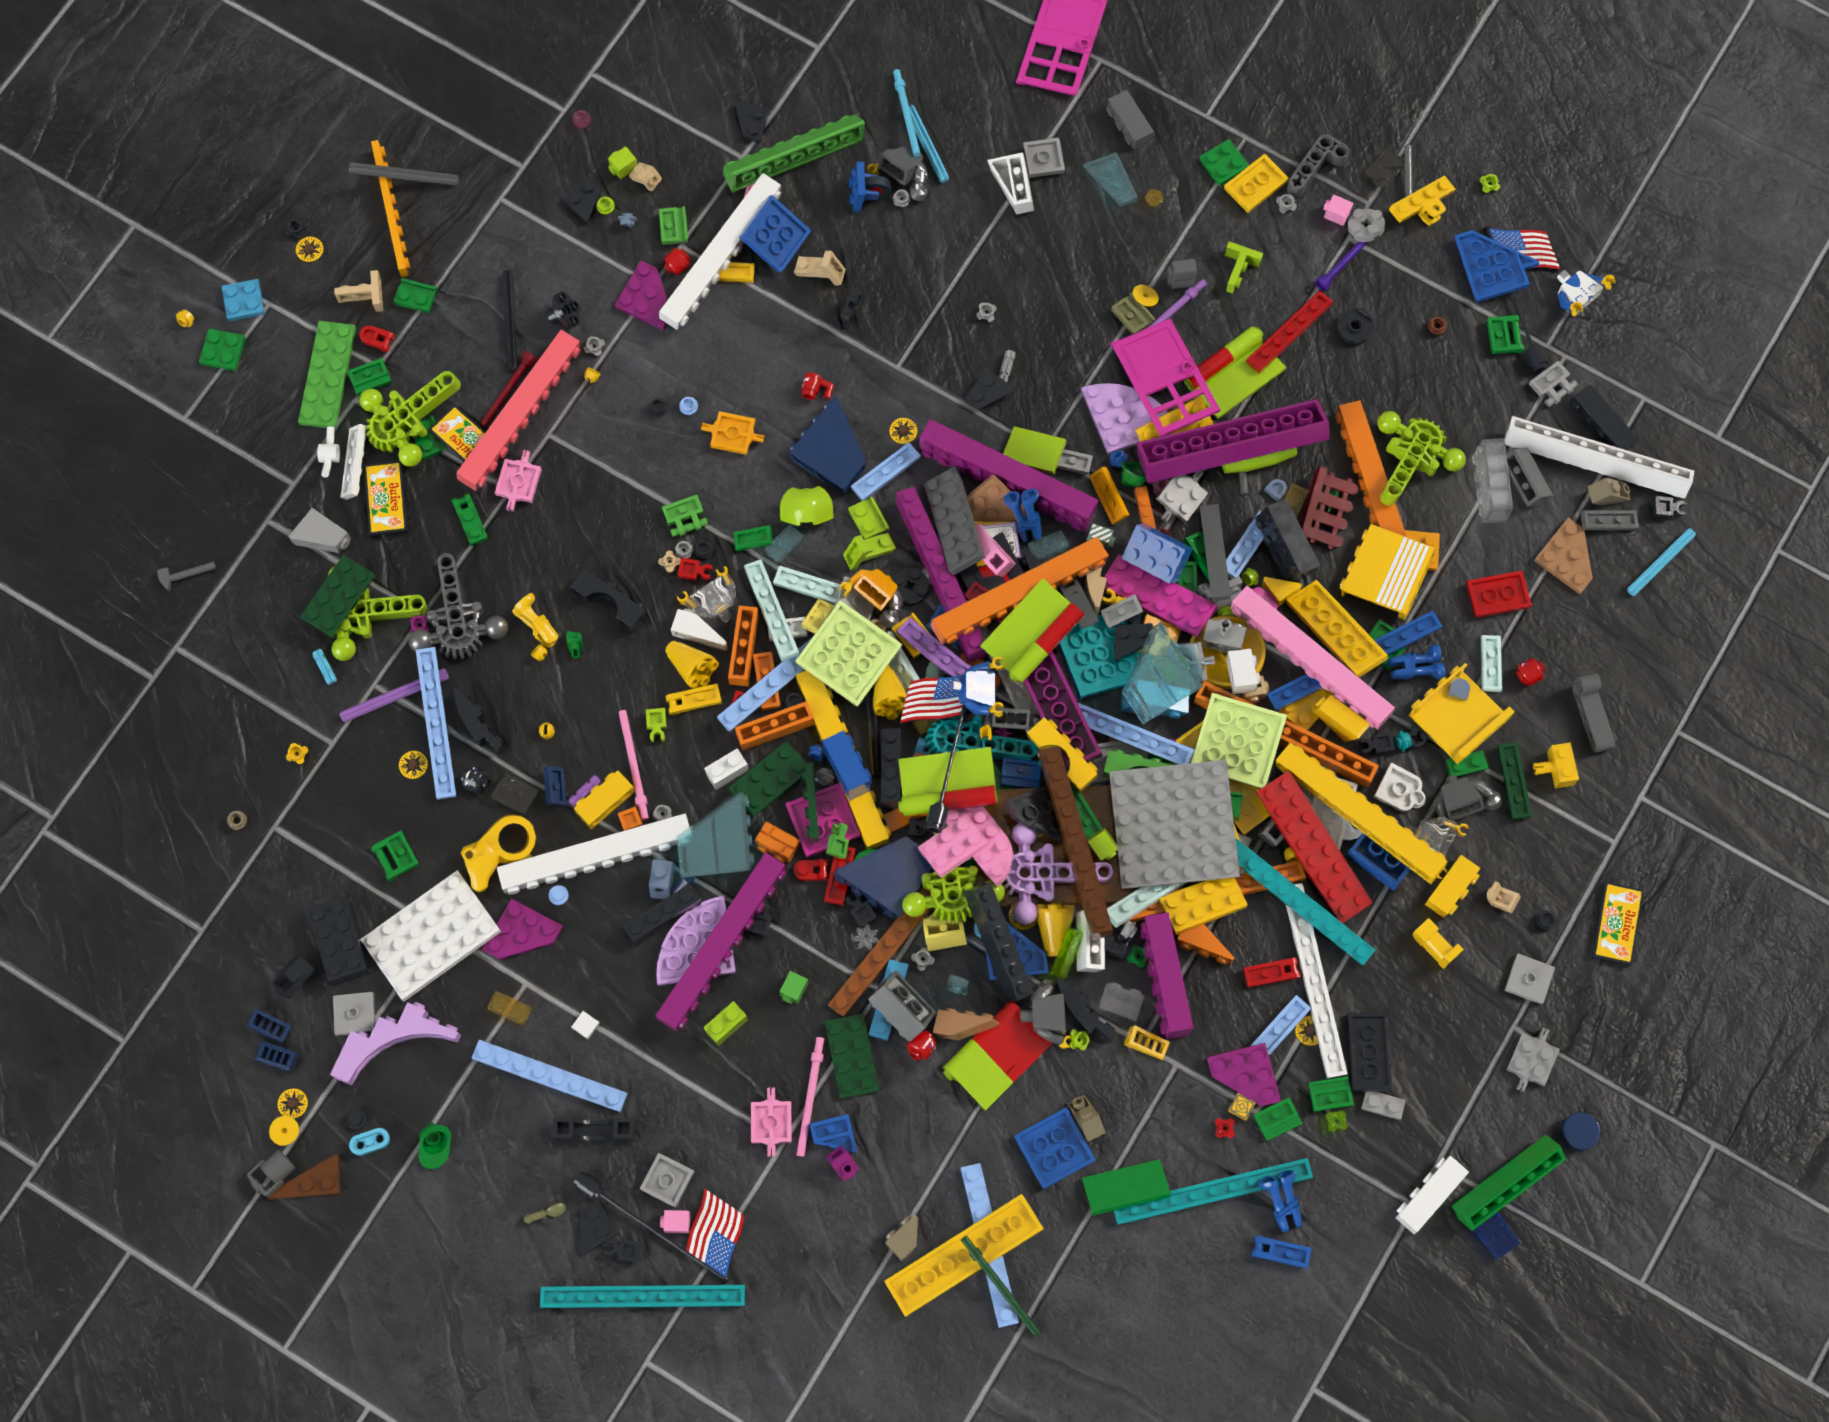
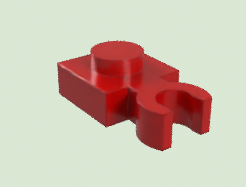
M681 558L678 578L697 581V576H701L704 580H710V575H706L704 572L706 570L712 571L713 568L709 564L700 566V561Z

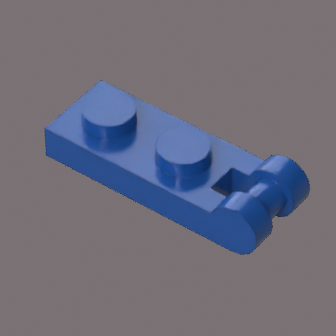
M1255 1236L1254 1243L1256 1244L1255 1250H1252V1257L1305 1269L1308 1268L1312 1248ZM1264 1245H1268V1246H1269V1252H1268V1253H1267V1252H1263V1246H1264Z

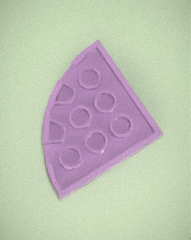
M1110 383L1089 385L1081 388L1082 395L1108 455L1115 451L1135 446L1137 442H1140L1135 429L1152 420L1135 388ZM1149 395L1147 396L1153 409L1161 405ZM1167 411L1161 412V413L1157 414V416L1160 417V416H1162V415H1164V414H1166V413H1168V412H1167Z
M724 896L702 902L692 910L687 911L672 926L662 944L657 962L658 986L678 983L726 912ZM733 950L731 951L732 956L727 963L724 962L720 967L721 972L719 976L736 973Z

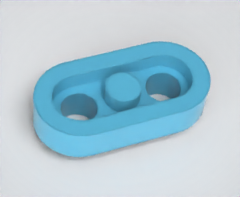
M376 1128L354 1136L350 1140L349 1147L355 1155L363 1156L387 1147L390 1142V1135L386 1130ZM383 1136V1141L378 1143L377 1138ZM363 1142L364 1147L362 1149H358V1144Z

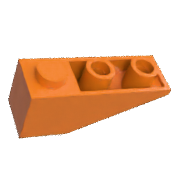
M1204 924L1182 932L1178 936L1176 943L1184 950L1190 951L1192 949L1198 951L1200 956L1206 958L1211 956L1216 958L1217 962L1224 965L1232 964L1234 960L1232 954Z

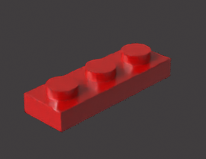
M848 847L845 859L834 857L824 902L844 905L848 885H842L835 880L836 876L832 873L854 861L856 848Z

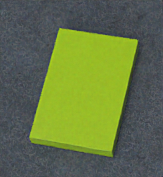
M1014 426L1003 454L1035 470L1055 474L1067 441L1064 438Z

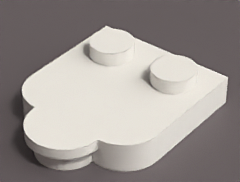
M1393 763L1389 764L1373 796L1400 812H1407L1411 808H1420L1426 800L1425 794L1421 791V779Z

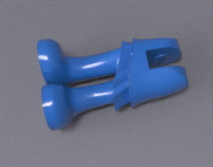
M1034 488L1025 490L1021 495V500L1019 493L1016 491L1009 492L1003 497L1004 503L1012 509L1017 521L1015 523L1016 531L1023 542L1029 541L1028 530L1032 529L1035 541L1040 540L1042 537L1040 514L1034 511V503L1037 501L1039 494L1038 490ZM1021 502L1025 508L1027 515L1026 517L1023 516Z
M1438 644L1431 645L1425 654L1416 655V652L1411 654L1408 652L1387 660L1389 667L1403 666V669L1390 672V676L1393 679L1408 680L1413 678V676L1430 675L1439 680L1444 678L1446 673L1444 664L1442 662L1437 663L1441 659V649ZM1435 663L1429 666L1415 667V664Z
M1286 1170L1277 1175L1286 1201L1284 1203L1275 1176L1264 1177L1258 1181L1259 1186L1267 1190L1271 1195L1275 1209L1273 1210L1274 1218L1283 1233L1289 1231L1285 1217L1291 1214L1295 1228L1302 1227L1300 1203L1297 1202L1298 1196H1294L1292 1183L1296 1176L1294 1170Z

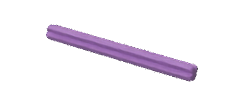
M445 669L439 670L440 682L449 678ZM420 679L341 711L340 717L342 721L347 722L420 691Z

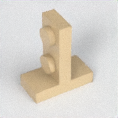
M825 251L823 258L799 256L794 273L796 276L829 278L834 285H841L846 269L832 251Z
M378 270L370 271L371 284L369 285L363 283L358 286L344 285L340 288H335V296L338 303L372 299L375 311L382 312V286Z

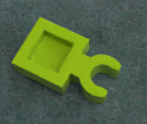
M665 708L647 709V730H653L650 733L651 742H654L656 735H660L662 742H664L665 735L661 729L667 728Z

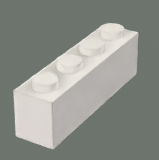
M1453 1157L1442 1158L1435 1166L1438 1168L1435 1173L1432 1174L1430 1172L1423 1179L1425 1184L1422 1188L1419 1189L1417 1187L1410 1194L1412 1198L1408 1204L1404 1202L1397 1209L1399 1214L1396 1219L1413 1234L1421 1229L1469 1173Z

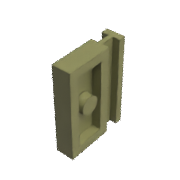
M1130 293L1129 296L1111 307V311L1132 335L1144 330L1155 321L1154 316L1146 307L1135 300L1133 293Z

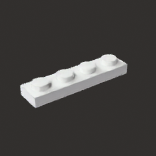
M362 424L349 428L341 498L346 500L357 496L360 489L359 480L362 473L361 464L364 456V441L366 439V427Z

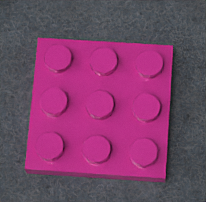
M840 783L815 792L819 843H812L811 837L807 838L806 826H810V821L805 818V807H808V800H804V797L785 803L806 858L827 850L829 835L833 834V824L840 825V823L847 825L845 838L849 841L861 837Z

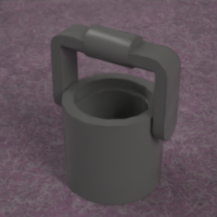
M277 1149L266 1161H260L247 1174V1177L258 1193L270 1197L283 1185V1180L296 1167ZM260 1169L275 1183L268 1191L265 1190V1187L258 1179L253 1177Z

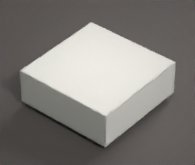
M583 1011L572 1025V1029L589 1039L600 1023Z

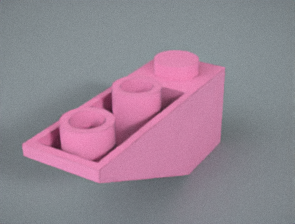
M978 523L976 528L985 554V558L982 560L996 575L1004 577L1016 563Z

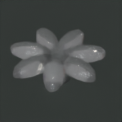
M869 925L865 926L864 931L857 928L859 936L853 938L855 941H860L859 949L866 944L867 948L871 950V942H879L877 938L873 937L878 931L872 930L870 932Z

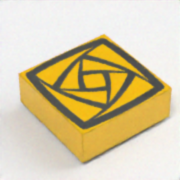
M1237 1093L1228 1112L1246 1121L1255 1102Z

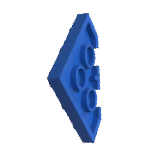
M1007 923L1026 974L1048 973L1046 953ZM986 951L989 980H996V974Z

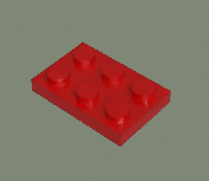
M1523 571L1467 580L1466 582L1475 618L1528 609L1532 606Z

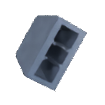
M653 859L649 881L651 898L666 899L671 895L676 865L674 862Z

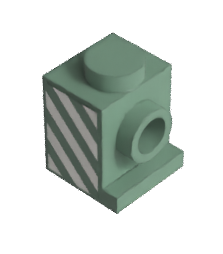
M1092 523L1086 542L1098 537L1104 549L1113 548L1116 539L1113 537L1114 530Z

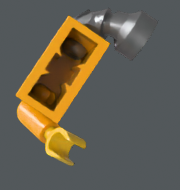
M862 569L852 576L849 582H843L840 585L838 592L841 589L847 590L843 597L849 595L853 586L855 590L880 611L889 602L890 609L884 610L879 619L888 628H892L899 623L898 611L902 607L903 599L897 589V584L892 581L890 576L885 575L879 569L873 571Z

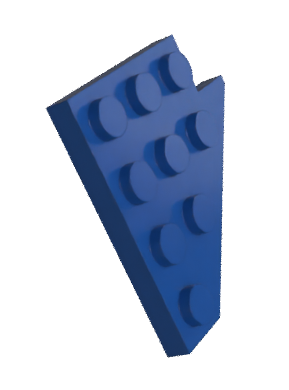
M1473 230L1454 236L1476 303L1530 287L1525 270L1538 267V260Z

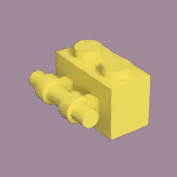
M934 914L923 918L928 951L967 945L962 919L959 920L958 924L955 920H952L951 924H949L947 919L941 922L940 917L935 918Z

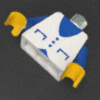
M1563 270L1557 276V279L1562 283L1558 291L1560 307L1571 312L1573 316H1576L1580 311L1583 312V309L1600 295L1603 290L1602 286H1605L1606 289L1612 288L1611 283H1616L1614 276L1600 277L1578 271L1571 277Z

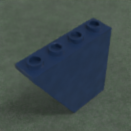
M834 397L832 401L829 400L825 404L824 411L820 415L817 414L811 427L803 431L798 443H793L790 448V458L845 496L850 490L851 485L866 470V460L838 398Z
M904 837L835 870L832 874L836 876L835 880L840 884H847L852 887L851 891L858 896H865L869 904L874 907H881L885 915L890 918H898L904 911L902 908L903 899L907 894L918 890L922 884L921 876L929 873L932 866L919 851V845L908 837Z

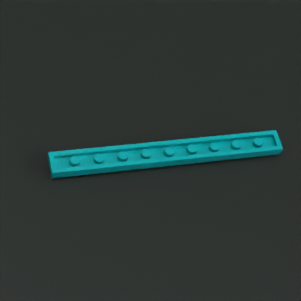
M1235 838L1238 865L1242 870L1362 966L1367 962L1375 951L1372 946Z
M1305 1158L1171 1190V1197L1115 1210L1117 1225L1263 1191L1264 1189L1259 1186L1258 1181L1268 1176H1275L1280 1187L1281 1184L1277 1175L1286 1170L1295 1171L1296 1176L1293 1183L1313 1178L1309 1160Z
M745 1285L541 1287L540 1308L745 1306Z

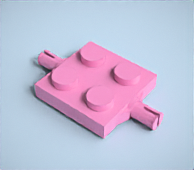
M523 450L521 460H504L495 490L496 496L509 499L506 507L508 511H514L516 501L532 503L542 468L528 462L531 453L529 451L526 452V450Z
M767 1088V1100L751 1102V1143L766 1144L767 1157H771V1149L772 1157H776L775 1145L779 1143H792L791 1101L781 1102L775 1100V1088H772V1095L771 1089Z

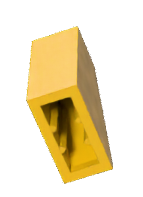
M1332 695L1321 696L1314 703L1316 706L1312 711L1344 742L1359 739L1370 726L1366 720Z

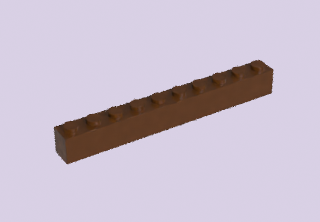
M1056 746L1040 750L1039 760L1091 938L1096 940L1111 936L1113 927L1060 748Z

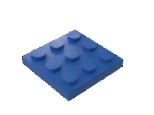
M769 195L739 238L774 270L781 273L811 230L773 195Z
M1067 1107L1014 1135L1018 1146L1043 1190L1096 1161Z

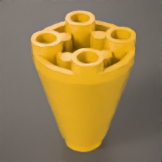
M672 641L665 650L668 658L686 684L691 688L707 686L710 682V676L719 665L712 655L681 642Z
M888 665L874 684L873 708L876 715L887 717L888 720H894L898 718L899 714L903 713L907 692L894 670Z
M1035 904L1037 907V922L1046 956H1062L1074 916V905H1063L1062 908L1060 904H1050L1047 908L1046 904Z

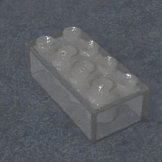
M1504 438L1482 439L1472 456L1473 464L1476 465L1477 470L1475 471V482H1478L1479 486L1477 488V499H1480L1481 502L1479 516L1483 518V523L1506 522L1513 510L1505 441Z

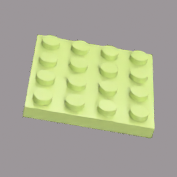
M839 601L795 663L858 707L900 650L902 644L848 605Z
M1212 693L1191 763L1226 760L1228 778L1230 780L1262 788L1267 784L1287 715Z

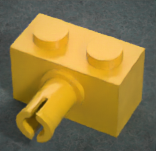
M1571 742L1551 745L1547 751L1549 761L1533 763V770H1536L1534 774L1552 773L1555 788L1574 786L1579 777Z

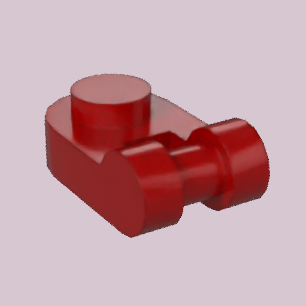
M374 326L363 327L359 334L361 341L365 345L386 353L389 352L390 342L395 338V334ZM380 337L384 338L383 342L378 341Z
M829 860L799 861L794 866V875L801 881L829 880V874L827 873ZM813 868H819V873H813Z

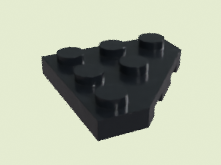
M1047 785L1009 799L1004 803L1013 821L1063 843Z

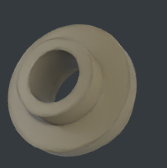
M234 811L227 818V824L233 830H240L247 823V817L241 811ZM240 818V823L235 824V819Z

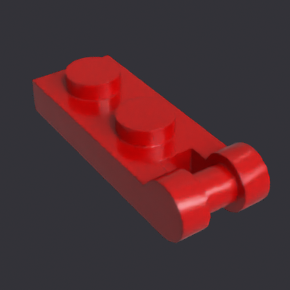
M1297 958L1244 967L1243 972L1247 988L1301 978L1300 971L1297 970ZM1284 967H1289L1290 972L1285 973Z

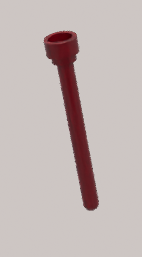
M527 351L522 354L521 364L481 420V427L488 425L526 368L534 365L537 360L534 355Z

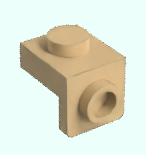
M641 162L634 167L629 175L633 181L644 184L649 191H653L662 179L653 166Z
M1260 676V684H1258L1256 691L1242 693L1241 698L1252 704L1265 699L1267 692H1269L1268 682L1264 681L1263 676Z
M1496 881L1487 891V899L1490 905L1509 913L1513 912L1520 899L1519 893L1501 887L1500 883Z

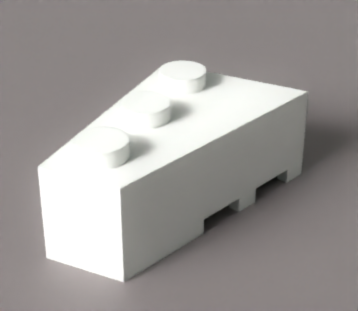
M1023 153L987 160L991 172L1015 213L1021 214L1034 211Z

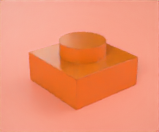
M636 807L618 813L624 831L643 826Z

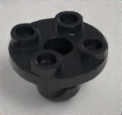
M564 291L555 294L552 299L553 307H548L546 313L549 322L553 325L563 324L567 328L579 325L578 310L580 307L578 302L572 300Z

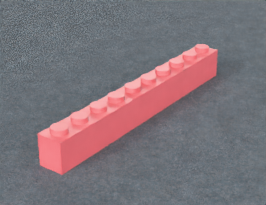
M560 330L456 473L457 480L477 491L479 486H484L487 481V475L495 471L500 457H505L509 445L516 442L519 431L521 429L524 430L529 423L528 419L530 416L537 413L540 402L542 400L545 401L550 394L549 390L551 387H555L558 384L561 373H565L570 367L569 362L572 358H576L581 351L579 340Z

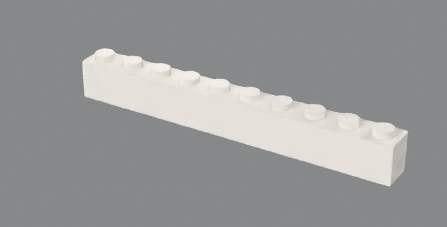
M762 173L659 311V318L676 330L687 323L688 315L691 311L694 313L699 306L698 302L700 299L708 295L711 284L715 285L720 278V272L728 268L731 257H736L741 249L739 246L743 243L739 236L769 195H773L777 200L781 196V185Z
M1512 416L1505 434L1503 444L1518 449L1527 448L1530 453L1634 483L1638 486L1654 489L1655 491L1664 492L1675 497L1685 499L1693 483V470Z
M685 813L497 867L502 890L505 894L512 895L520 892V889H534L541 883L551 884L557 882L559 878H572L577 875L576 873L583 871L584 873L593 872L596 870L595 868L600 866L606 868L613 866L614 862L621 860L622 862L631 861L635 856H649L656 850L666 851L671 846L677 844L678 846H684L689 844V841L693 840Z

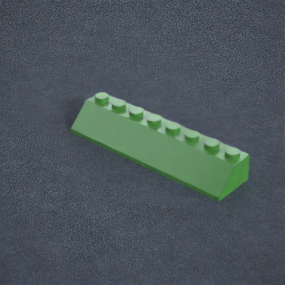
M855 114L845 116L837 122H829L824 127L812 129L804 135H796L786 142L782 141L773 147L763 148L753 155L749 154L740 160L730 161L723 166V175L733 193L755 184L762 173L771 178L863 141L865 122Z

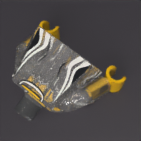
M723 567L724 573H719L717 569V578L691 594L690 597L687 592L683 591V594L686 596L684 599H680L677 596L680 604L685 605L693 613L703 618H714L718 615L723 624L731 620L733 617L727 608L734 605L736 589L735 583L730 575H728L727 567Z
M1438 817L1429 821L1423 820L1418 828L1409 826L1408 829L1414 833L1416 838L1426 841L1430 846L1429 848L1433 851H1438L1446 856L1456 834L1460 837L1467 835L1462 833L1460 828L1468 829L1469 827L1466 824L1457 825V822L1445 817Z

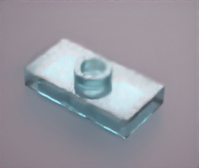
M789 524L773 540V545L767 546L764 552L778 564L804 536Z
M1062 530L1040 540L1028 543L1027 547L1032 554L1041 560L1068 549L1069 544Z
M951 974L948 979L947 989L956 994L966 995L969 981Z

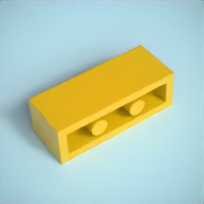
M617 770L615 773H610L605 778L603 784L595 786L590 791L591 794L588 797L580 799L576 803L574 810L592 830L635 792L634 787Z
M1460 855L1425 905L1443 918L1447 914L1452 915L1458 907L1455 904L1459 898L1463 900L1469 892L1466 889L1470 883L1474 885L1480 875L1477 872L1480 870V867L1463 855Z

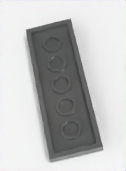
M954 466L924 483L949 572L952 575L985 558L959 469Z

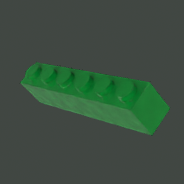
M1544 1135L1453 1204L1452 1207L1458 1219L1472 1231L1564 1162L1566 1157L1561 1146L1547 1135Z

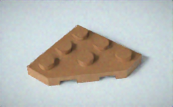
M991 475L967 495L974 521L1017 522L1012 509L1003 500L1004 495L1012 491L994 475ZM1021 502V509H1022V512H1023V516L1026 517V516H1027V515H1026V511H1025V508H1024V506H1023V504H1022V502Z
M1568 517L1534 561L1578 594H1581L1593 579L1584 530Z

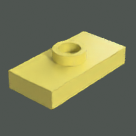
M818 598L802 622L801 628L816 634L833 611L834 605Z

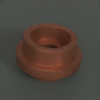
M1434 317L1428 323V329L1434 335L1443 334L1447 328L1445 320L1441 317Z

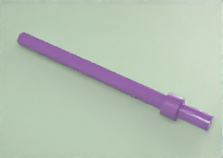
M1202 279L1194 287L1186 290L1185 295L1149 327L1169 319L1189 300H1193L1198 295V292L1207 285L1206 281Z

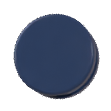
M1578 1112L1570 1115L1563 1121L1560 1128V1136L1568 1148L1574 1151H1585L1598 1142L1600 1126L1597 1120L1590 1114Z

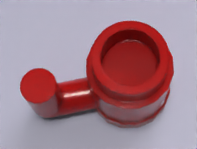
M806 373L801 388V396L805 399L815 400L820 387L826 388L824 398L831 399L834 384L823 380L818 374Z

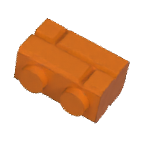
M767 821L755 839L757 850L764 854L765 852L773 854L774 858L782 863L784 861L790 863L801 844L799 839Z

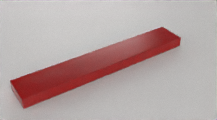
M1318 291L1246 359V364L1260 374L1333 305V300L1321 291Z

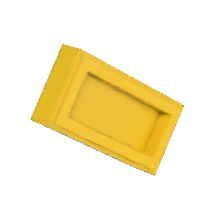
M730 262L728 268L720 272L718 281L754 283L755 264Z

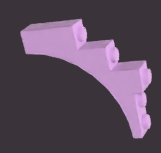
M407 1002L397 1024V1020L386 1016L385 1019L379 1017L369 1038V1035L358 1030L357 1033L351 1031L330 1075L352 1086L360 1071L371 1059L396 1043L423 1037L443 1038L458 1043L461 1035L454 1026L449 1024L446 1027L439 1024V1020L432 1017L426 1019L429 1013L424 1009V1005L414 1002V1004Z

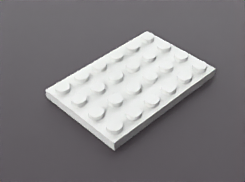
M457 870L360 940L404 1002L501 933V931Z

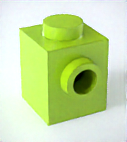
M626 146L619 151L613 152L608 158L609 170L620 179L631 173L637 165L636 158Z
M1105 827L1088 838V843L1101 861L1105 858L1109 860L1117 854L1115 851H1117L1118 846Z

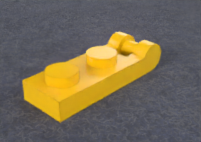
M718 684L665 696L666 702L669 703L670 707L668 708L669 715H677L681 712L722 704ZM682 699V704L677 705L676 701Z

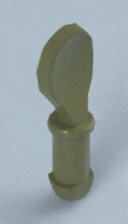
M563 1203L552 1204L545 1210L541 1209L532 1214H527L524 1217V1222L531 1223L542 1218L545 1219L547 1215L553 1217L560 1216L565 1212L566 1207Z

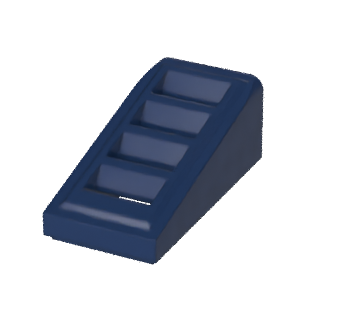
M257 1008L246 1025L247 1028L281 1044L292 1027ZM258 1017H263L258 1027L255 1026L254 1024L256 1023ZM267 1019L269 1023L266 1029L263 1030L261 1028ZM276 1023L277 1025L273 1033H269L272 1024ZM280 1026H282L284 1029L280 1037H278L276 1034Z
M262 1041L254 1060L292 1073L299 1054ZM265 1047H267L269 1049L267 1051L265 1059L261 1058ZM272 1050H275L274 1056L270 1061L269 1057L272 1053ZM279 1052H281V1053H282L281 1058H280L279 1062L277 1063V1062H276L277 1057H278V1055H279ZM286 1054H287V1055H289V1057H288V1059H287L286 1064L283 1065V1061H284V1059H285V1057H286Z

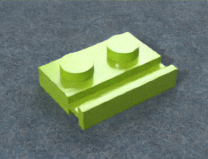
M873 497L848 508L864 540L878 536L886 530L889 531V526Z

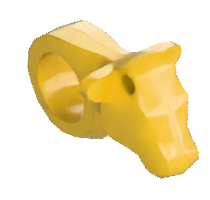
M518 815L503 816L477 842L463 847L461 855L470 876L472 890L476 892L484 891L488 887L490 876L499 863L510 864L532 857L530 852L534 848L536 835L533 829L534 826L530 821ZM508 824H520L527 832V843L518 852H505L500 847L498 841L500 831Z

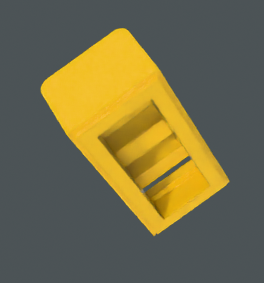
M1134 1025L1130 1027L1124 1045L1163 1060L1170 1042ZM1138 1034L1136 1042H1134L1135 1035ZM1143 1037H1146L1143 1046L1140 1045ZM1153 1040L1151 1049H1149L1148 1046L1150 1044V1041ZM1158 1043H1161L1158 1053L1155 1052Z

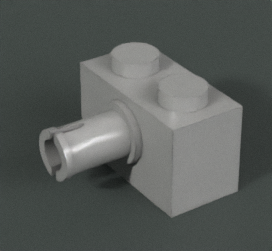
M1226 618L1222 620L1209 619L1203 638V647L1226 653L1228 651L1242 650L1246 636V627L1237 623L1232 624L1229 619L1226 622Z

